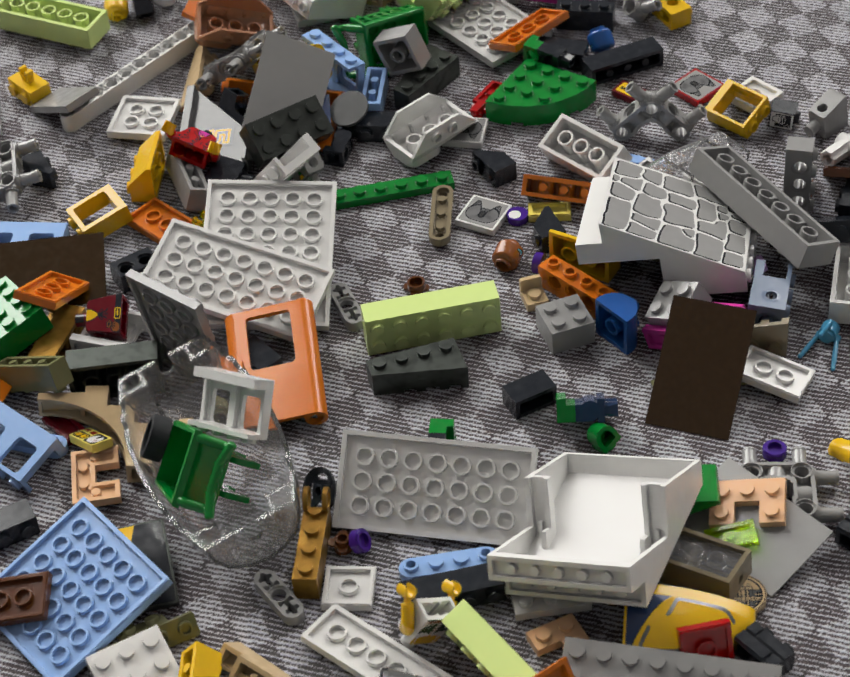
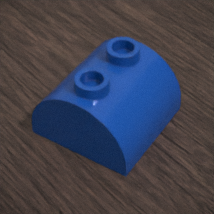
M607 293L595 299L596 333L624 354H630L635 350L638 342L639 304L637 300L622 293Z

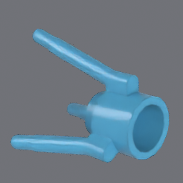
M832 319L825 320L815 336L798 354V358H802L818 339L824 343L834 342L831 371H835L838 347L841 336L838 335L840 331L839 324Z

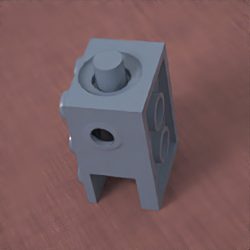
M757 259L748 303V309L757 311L754 324H760L761 320L768 319L770 322H779L782 318L789 317L791 309L789 304L792 303L794 289H789V287L794 288L796 274H792V264L788 265L787 276L784 279L765 276L766 260Z

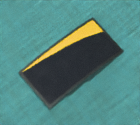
M161 518L119 527L118 529L173 582L142 613L179 606L180 602L164 519Z

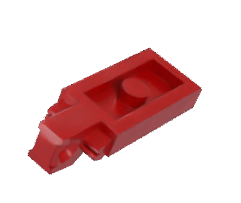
M492 80L472 100L473 104L470 109L472 117L483 118L484 113H486L485 101L502 84L501 82Z

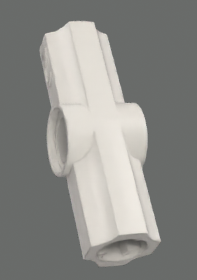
M840 133L836 137L834 144L820 153V159L825 166H835L846 157H850V133Z

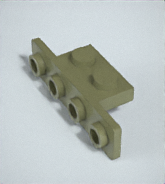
M188 611L170 620H167L162 614H153L137 625L129 624L116 637V643L155 625L159 627L169 648L200 635L201 632L192 611Z

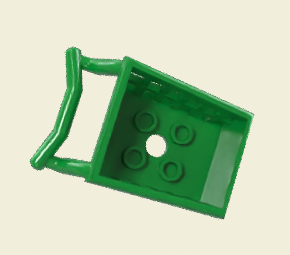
M385 6V9L379 8V12L366 16L356 15V18L350 17V23L352 24L333 25L331 27V31L338 43L347 50L348 44L342 32L356 33L357 43L353 44L354 48L359 51V58L365 62V76L367 67H385L373 45V42L382 30L415 23L426 45L429 44L423 6ZM346 71V76L349 79H356V71Z
M175 420L155 484L173 507H183L204 514L206 520H213L219 496L246 504L250 500L246 495L236 493V489L232 486L223 484L229 462L259 470L261 465L256 461L246 459V455L236 452V444L234 442H227L207 435L202 430Z

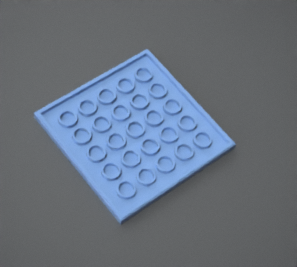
M83 497L0 573V578L49 571L52 574V584L47 620L2 626L0 630L43 677H74L87 665L85 657L105 648L173 582L91 502Z

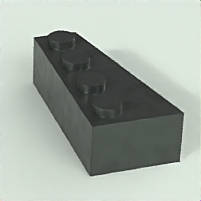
M427 44L426 46L432 57L424 68L405 73L393 89L395 109L400 110L427 93L436 95L460 76L459 56Z

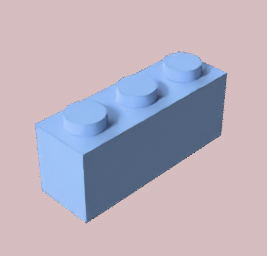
M367 67L362 94L368 100V111H384L389 87L387 67Z

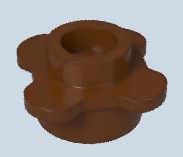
M412 276L403 285V289L409 291L410 295L427 292L430 289L421 276Z
M340 530L334 538L328 540V546L333 547L336 554L347 555L352 552L349 545V534L346 530Z

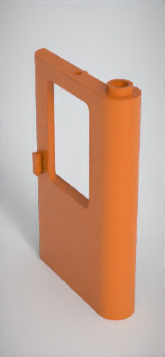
M298 298L227 316L225 327L230 371L274 381L269 425L303 417L311 425H319L328 420V410L312 301L306 298ZM286 312L290 313L295 360L289 363L252 370L247 322ZM247 397L244 417L245 430L258 428L261 404L259 398ZM317 415L318 418H311V416Z

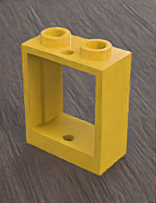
M727 79L705 108L709 121L748 139L752 133L756 132L762 120L769 115L771 105L767 96ZM735 97L756 106L743 124L722 115Z
M109 184L66 209L69 215L67 221L73 230L77 228L75 230L77 235L104 232L105 238L134 220L127 205ZM109 204L114 208L87 226L82 222Z

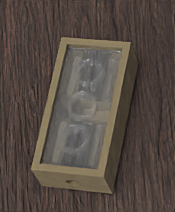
M683 527L659 581L676 587L699 590L733 600L752 572V550Z

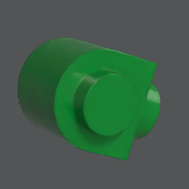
M595 422L587 431L589 443L596 451L604 454L611 451L621 438L620 434L612 426L604 423Z

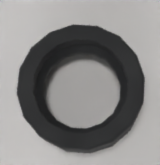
M155 413L152 414L143 437L140 450L141 458L154 462L162 460L172 430V418Z

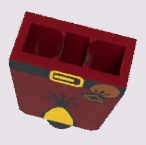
M122 293L89 300L87 302V312L75 315V324L77 327H86V331L92 337L127 341L129 301Z

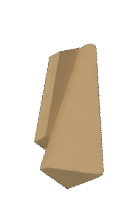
M199 45L194 52L181 99L180 112H183L187 86L195 85L197 90L205 97L207 95L210 96L214 91L215 85L213 84L209 85L206 90L198 88L202 83L196 85V81L203 76V68L212 61L219 59L215 53L210 54L204 46Z
M224 642L220 653H222V670L230 672L229 677H291L241 642Z

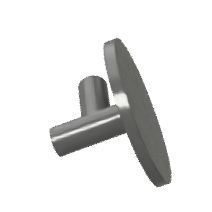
M359 91L342 93L333 101L330 107L331 119L336 125L341 127H350L359 123L368 111L369 104L367 98Z

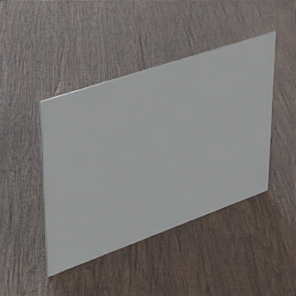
M267 30L242 128L245 124L316 95L323 107L336 54Z
M730 457L717 468L718 481L759 479ZM787 498L786 526L760 527L759 506L736 507L735 529L710 530L709 508L690 514L684 525L685 528L751 549L752 572L749 576L758 579L765 586L767 594L771 597L834 533Z

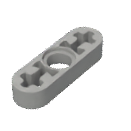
M345 283L333 284L331 302L345 327L349 331L363 329L361 308L350 288ZM345 305H352V307L348 309L342 308Z
M269 569L258 571L254 576V584L260 596L285 624L289 626L301 624L305 619V612L300 600L275 572ZM277 594H284L286 596L280 601L273 600V597Z

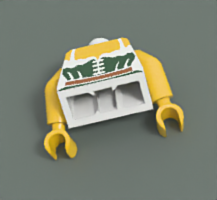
M448 579L443 581L441 589L448 594V597L415 599L413 602L412 599L417 595V588L409 582L406 584L407 587L402 583L397 585L396 592L404 597V602L401 603V619L398 621V626L403 634L400 639L401 643L406 648L411 649L415 644L433 643L445 634L448 628L441 621L457 605L455 597L459 596L462 591V587L458 582Z

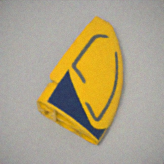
M658 584L647 608L624 605L623 644L679 652L676 628L729 618L731 621L732 640L734 641L738 633L746 630L749 625L756 622V612L750 606L719 595Z

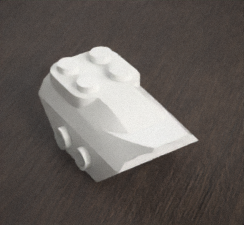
M427 93L395 113L383 139L395 158L408 167L417 168L440 153L441 145L478 122V120L449 100Z

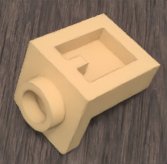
M540 274L519 279L520 297L528 312L534 311L537 305L549 302L542 287Z

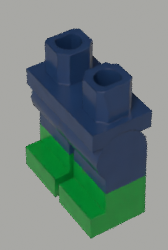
M556 393L557 423L591 422L598 419V423L605 422V417L618 416L617 397L604 398L603 393H596V397L594 395H585L582 398L566 399L565 393Z

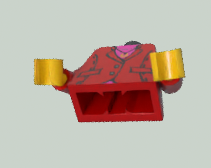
M165 120L161 130L166 133L171 141L170 155L201 169H205L210 159L213 162L220 159L222 144L216 143L217 138L210 131H202L195 127L176 131L177 125Z

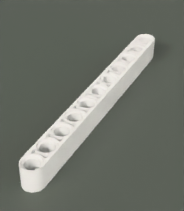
M191 21L97 84L96 86L100 92L98 95L70 113H59L63 130L70 133L79 130L120 102L123 95L132 94L195 51L199 46L194 38L195 22Z

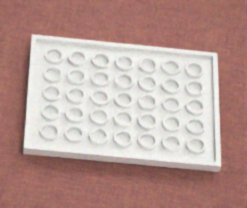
M208 179L203 228L333 268L337 181ZM332 282L315 315L317 331H329ZM205 313L211 329H226L224 319Z

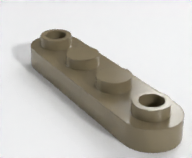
M439 185L432 191L429 242L437 247L447 245L451 239L454 192L453 188L448 185Z

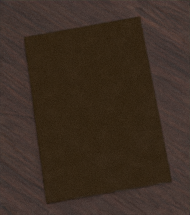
M104 232L0 243V279L6 276L20 288L51 270L90 283L89 289L69 301V305L87 304L89 300L107 296Z
M673 296L645 420L646 424L729 441L756 319V310Z

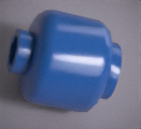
M598 26L589 31L590 34L587 36V41H589V47L593 54L610 50L615 46V41L609 28Z

